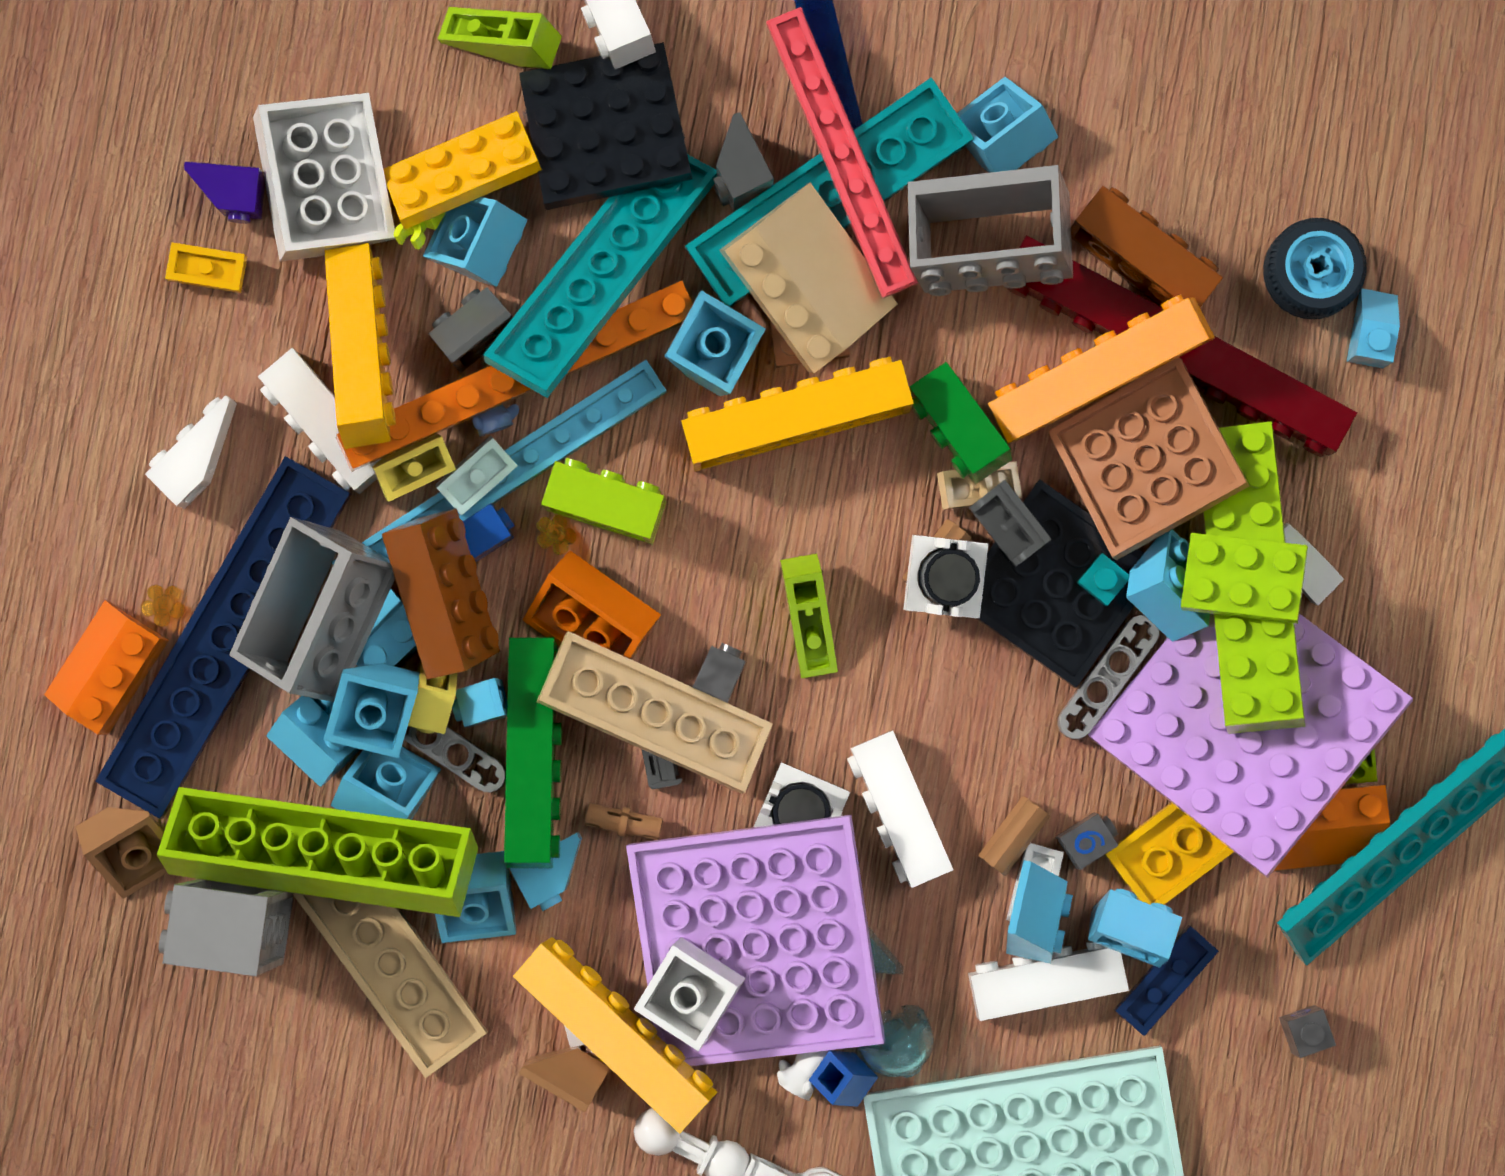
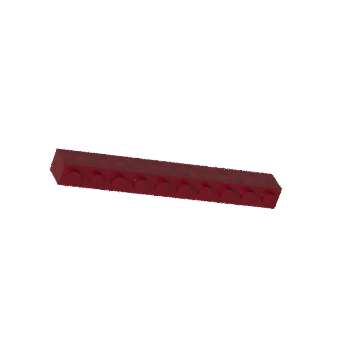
M1026 235L1019 248L1046 245ZM1072 260L1073 278L1063 279L1058 284L1049 285L1039 281L1026 283L1025 286L1020 288H1007L1019 297L1026 298L1029 295L1041 301L1039 306L1053 315L1059 316L1060 313L1069 316L1074 319L1072 324L1087 333H1092L1095 330L1103 335L1114 330L1116 335L1129 329L1127 322L1146 312L1152 317L1163 311L1162 307ZM1214 336L1215 339L1180 356L1195 385L1205 389L1204 395L1220 404H1224L1227 401L1238 407L1237 413L1248 420L1257 422L1259 418L1264 422L1272 421L1274 434L1285 439H1290L1292 436L1304 442L1303 448L1319 457H1323L1324 454L1330 456L1337 452L1358 413Z

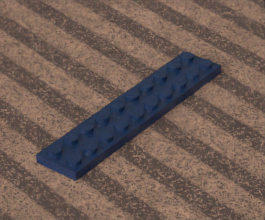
M284 457L95 782L143 810L148 811L159 819L164 818L176 797L178 788L184 784L250 668L229 656L290 517L333 528L350 499L351 493L290 458Z

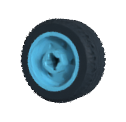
M1308 218L1290 225L1272 242L1265 256L1263 276L1268 293L1281 309L1303 319H1322L1341 311L1357 297L1366 278L1367 262L1359 239L1346 226L1326 218ZM1312 263L1316 265L1315 268L1318 274L1313 273Z

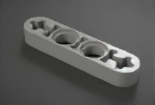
M1145 615L1133 617L1124 625L1060 712L1057 725L1059 731L1065 737L1080 739L1090 733L1156 643L1159 637V629ZM1146 623L1149 626L1147 633L1150 635L1149 640L1143 638L1137 642L1134 648L1141 652L1136 656L1131 648L1121 645L1120 642L1124 638L1127 643H1130L1136 635V632L1132 629L1133 625L1141 626ZM1114 652H1123L1129 658V667L1123 673H1116L1110 668L1109 658ZM1099 681L1107 688V697L1101 703H1094L1087 696V688L1092 682ZM1080 698L1087 707L1095 709L1096 713L1092 717L1089 711L1086 712L1080 721L1084 728L1082 730L1074 729L1070 732L1067 729L1069 722L1066 720L1068 714L1075 716L1082 709V706L1075 704Z
M414 727L410 728L409 734H405V741L478 790L494 792L505 784L506 769L504 765L449 727L446 728L445 734L437 733L436 740L429 745L422 744L418 740L417 729ZM454 744L464 745L469 752V757L463 765L456 766L448 759L449 748ZM476 754L482 757V760L477 763L481 767L489 769L493 765L497 768L495 775L499 780L496 784L489 782L487 785H484L481 782L483 775L476 770H472L471 777L465 773L474 763Z

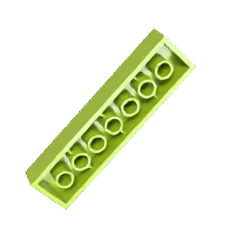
M1272 421L1220 427L1219 429L1250 486L1204 511L1206 534L1286 543ZM1214 614L1224 719L1228 734L1306 727L1294 623Z
M179 787L157 857L169 875L460 917L478 852V845L471 828Z

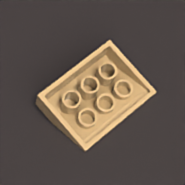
M811 182L719 250L806 370L811 373L817 372L845 351L898 305L892 295L882 299L865 257Z

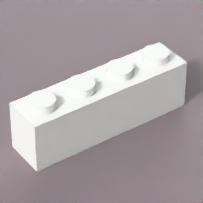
M291 348L258 376L265 385L260 389L263 395L274 407L280 403L289 413L284 417L286 422L298 435L303 431L313 441L308 445L309 449L322 463L327 459L336 468L332 476L344 490L348 491L352 487L354 491L360 494L377 480L372 467L380 460L351 472L336 440V434L339 431L336 421L335 395L296 350Z
M889 731L850 748L853 756L847 758V761L855 779L863 777L868 791L862 793L870 813L877 811L883 825L877 827V830L885 848L892 846L898 860L892 862V865L900 883L908 881L909 886L913 888L953 871L894 732Z
M1089 941L1086 942L1087 949L1072 952L1071 946L1062 947L1061 954L1053 952L1051 964L1018 956L1012 958L1013 964L998 967L997 961L975 965L976 971L968 973L976 1016L979 1021L1129 991L1122 954Z

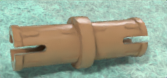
M589 803L585 826L618 832L617 836L625 837L627 834L659 840L663 818L630 812L631 808L623 807L621 810Z

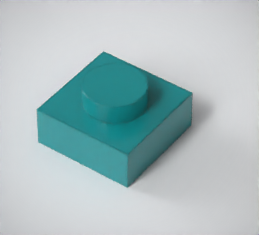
M1101 553L1077 583L1104 606H1108L1129 581V574L1104 553Z

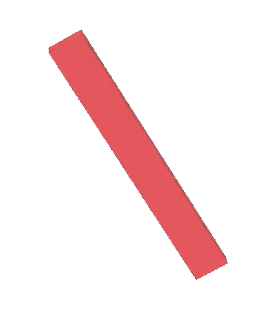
M799 7L766 21L769 33L882 299L917 285V279L910 268L909 260L802 8Z

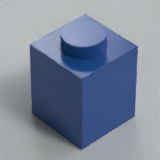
M489 504L463 521L469 551L476 562L514 538L510 529L515 525L503 507L497 511L492 504Z
M829 1050L809 1081L832 1105L858 1107L878 1079V1076L854 1052Z

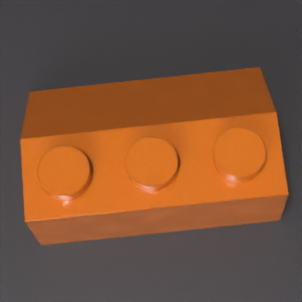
M569 550L548 574L525 614L523 621L545 637L555 638L556 645L559 647L565 634L569 631L632 660L649 636L661 614Z
M105 600L44 695L66 715L97 735H109L169 640Z
M1373 784L1341 788L1274 871L1343 864L1348 858L1356 856L1369 845L1371 839L1377 833L1384 832L1390 827L1386 785Z

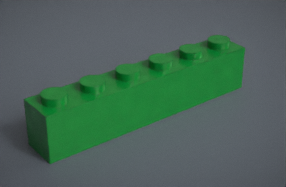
M509 638L504 864L507 868H553V858H560V835H554V820L561 819V798L554 797V783H561L562 777L561 760H555V745H562V723H556L555 710L537 703L559 650L557 649L555 638Z

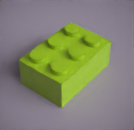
M566 458L564 464L555 461L541 503L546 511L653 545L667 503L664 495L660 494V487L638 481L637 486L625 483L624 476L602 469L601 474L598 475L589 472L590 468L587 467V464L570 458Z

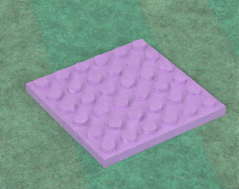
M1210 614L1208 627L1173 642L1167 638L1090 733H1088V736L1268 878L1413 702V698L1299 614L1298 624L1294 623L1306 727L1228 734L1224 719L1214 614Z
M852 815L631 843L626 846L647 986L672 945L681 937L746 978L711 1036L699 1051L653 1022L654 1027L657 1029V1035L666 1044L676 1046L684 1054V1061L688 1065L699 1066L884 1044L885 1035Z

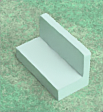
M489 436L455 466V471L446 474L435 486L450 504L457 508V511L462 516L518 465L494 438Z

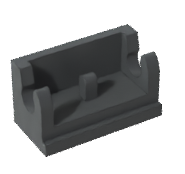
M1003 480L969 507L1015 567L1051 540L1050 536L1006 480Z

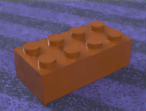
M1102 186L1071 227L1072 240L1161 307L1162 303L1181 294L1184 300L1195 297L1199 307H1201L1223 279L1217 273L1219 268L1206 257L1201 256L1197 258L1187 250L1189 245L1176 234L1171 233L1167 235L1157 227L1159 222L1152 215L1143 210L1137 212L1127 204L1129 199L1122 192L1113 187L1109 190Z
M457 508L420 517L382 533L427 680L466 671L500 652L498 645L499 636L489 616L487 597L481 590L476 573V561L470 554L465 538V525L459 518Z

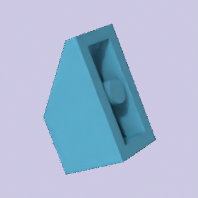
M1363 288L1360 290L1346 362L1382 369L1393 363L1400 328L1398 295Z
M492 678L456 690L457 699L454 700L452 709L456 721H463L464 727H471L507 717V697L501 679Z
M579 832L560 841V858H553V868H510L530 909L539 905L541 910L544 911L562 901L559 894L568 887L582 841Z

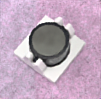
M912 535L903 610L980 619L988 543Z
M781 762L753 827L841 816L850 792Z

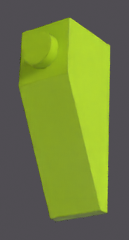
M449 7L437 40L445 45L516 66L551 69L562 36L541 13Z
M817 553L780 560L801 679L838 672L822 570Z

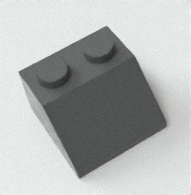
M740 112L732 117L716 164L717 177L713 179L715 183L714 190L722 206L724 207L729 204L733 212L774 185V178Z
M488 287L482 291L475 289L462 299L461 303L463 306L452 315L450 312L441 315L433 322L432 327L434 329L428 333L460 373L483 356L513 318Z

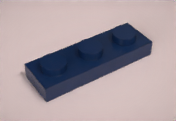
M1188 925L1175 939L1169 960L1160 968L1152 966L1114 1010L1140 1034L1145 1036L1219 951L1193 927Z

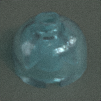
M901 1006L904 1012L892 1017L890 1010L881 1013L885 1035L884 1044L857 1047L868 1066L878 1074L887 1077L908 1078L919 1073L922 1066L927 1062L933 1051L934 1036L931 1024L924 1010L919 1006Z

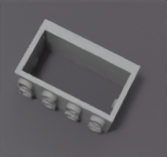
M1058 165L908 182L910 268L925 293L933 296H945L950 294L952 290L966 289L970 292H982L991 286L1003 285L1006 288H1020L1025 286L1026 283L1039 281L1043 284L1051 285L1061 283L1063 279L1073 278L1070 193ZM1052 210L1050 219L1051 226L1053 227L1054 245L931 258L930 223Z
M290 517L229 656L290 694L334 702L343 669L355 668L395 580L390 560L340 530ZM337 552L338 556L336 558V561L323 587V590L319 596L315 608L310 616V619L306 625L302 637L297 645L290 663H288L287 661L291 655L295 643L300 635V632L304 626L308 614L313 606V603L317 597V594L321 588V585L326 577V574Z
M203 879L174 884L173 891L169 890L165 899L164 912L170 915L167 930H162L159 940V953L164 954L162 964L249 976H259L283 965L294 893Z

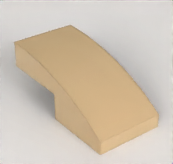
M1017 461L1008 462L976 485L969 476L962 478L956 470L937 473L943 510L970 507L1003 480H1006L1017 496L1022 498Z

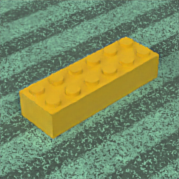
M885 357L870 362V367L866 370L856 372L855 367H848L833 372L834 377L832 379L819 382L818 377H812L797 382V387L793 390L783 392L782 387L771 388L760 392V399L746 402L745 397H739L724 402V409L710 412L709 407H703L689 411L687 413L688 418L681 420L694 471H700L909 413L914 403L902 360L892 362L891 357Z

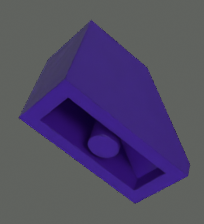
M197 162L184 163V170L224 216H228V221L249 224L251 218L262 219L265 180L260 168Z

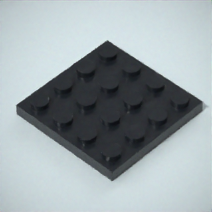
M664 42L654 44L655 53L617 69L614 68L610 57L602 59L601 56L554 65L551 69L540 68L519 73L533 149L542 169L538 171L546 210L692 180Z
M1039 479L1023 503L1050 536L1051 540L1016 567L997 543H993L987 552L980 619H976L1069 685L1077 688L1134 607L1126 598L1128 582L1108 606H1104L1077 582L1101 553H1104L1126 573L1130 574V570L1144 552L1136 549L1118 560L1113 559L1091 515Z

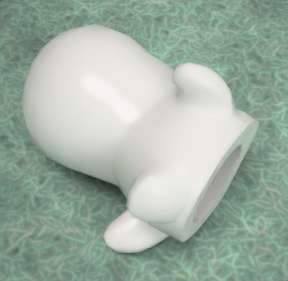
M829 1050L797 1054L792 1065L785 1060H780V1071L777 1072L778 1083L792 1094L810 1101L813 1097L814 1085L809 1079Z

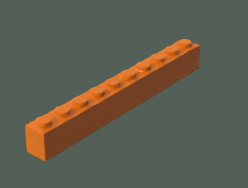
M679 281L617 309L565 376L681 325L693 305L683 281ZM489 366L394 408L396 425L390 426V442L345 449L340 433L336 434V440L351 472L533 390L494 367Z

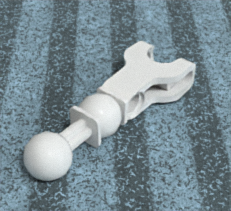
M653 1108L643 1112L636 1120L634 1127L635 1141L644 1152L660 1156L673 1151L698 1163L696 1170L700 1176L703 1173L705 1176H841L825 1167H815L803 1173H793L752 1153L749 1156L745 1148L737 1142L729 1140L718 1141L717 1136L712 1135L709 1143L684 1131L679 1134Z

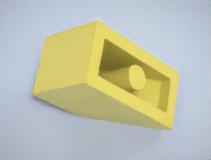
M435 434L388 455L372 467L388 502L456 470L444 440L439 434Z
M420 660L417 671L419 672L418 693L408 726L414 727L423 733L436 732L445 734L456 696L458 673L427 680Z

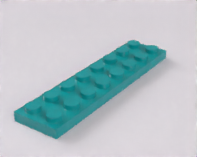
M932 77L853 130L884 202L906 188L908 182L916 181L970 144L974 139ZM821 153L685 245V249L725 305L732 307L751 293L719 250L809 182L814 186L842 227L846 229L851 225Z
M688 155L692 180L609 197L483 354L485 363L548 398L714 186L713 179L717 177V170Z
M1505 729L1499 734L1492 735L1485 742L1484 746L1471 758L1460 762L1451 775L1441 783L1433 785L1424 798L1413 807L1405 809L1397 821L1384 832L1377 833L1371 839L1369 845L1356 856L1348 858L1341 868L1329 879L1317 884L1312 893L1301 903L1292 906L1285 912L1283 918L1277 924L1297 957L1306 966L1505 797Z

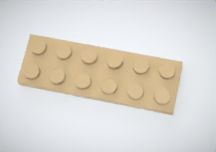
M569 631L563 638L537 700V703L741 794L746 792L773 724Z
M298 893L293 894L425 1079L488 1033L485 1026L399 908Z

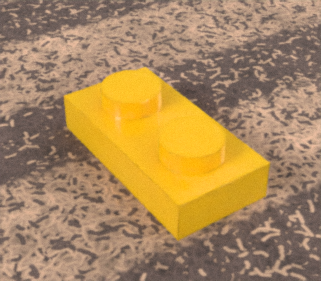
M171 242L165 279L170 282L241 293L248 257L240 253Z

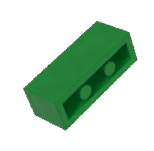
M947 362L909 386L914 403L912 410L920 420L926 417L933 427L930 430V434L941 449L947 446L954 455L951 462L962 478L969 476L976 485L1012 460L1010 447Z

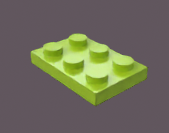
M1191 533L1181 610L1298 624L1308 551L1307 545Z

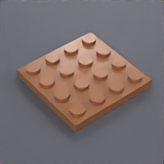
M1180 357L1151 371L1048 431L1105 545L1115 560L1124 557L1250 486Z

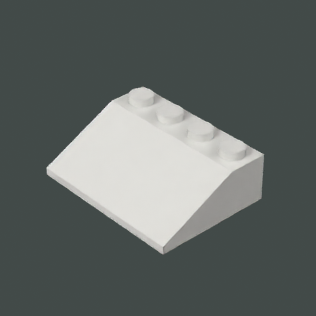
M369 93L258 105L253 121L280 262L325 255L324 250L365 243L371 245L395 239V228Z

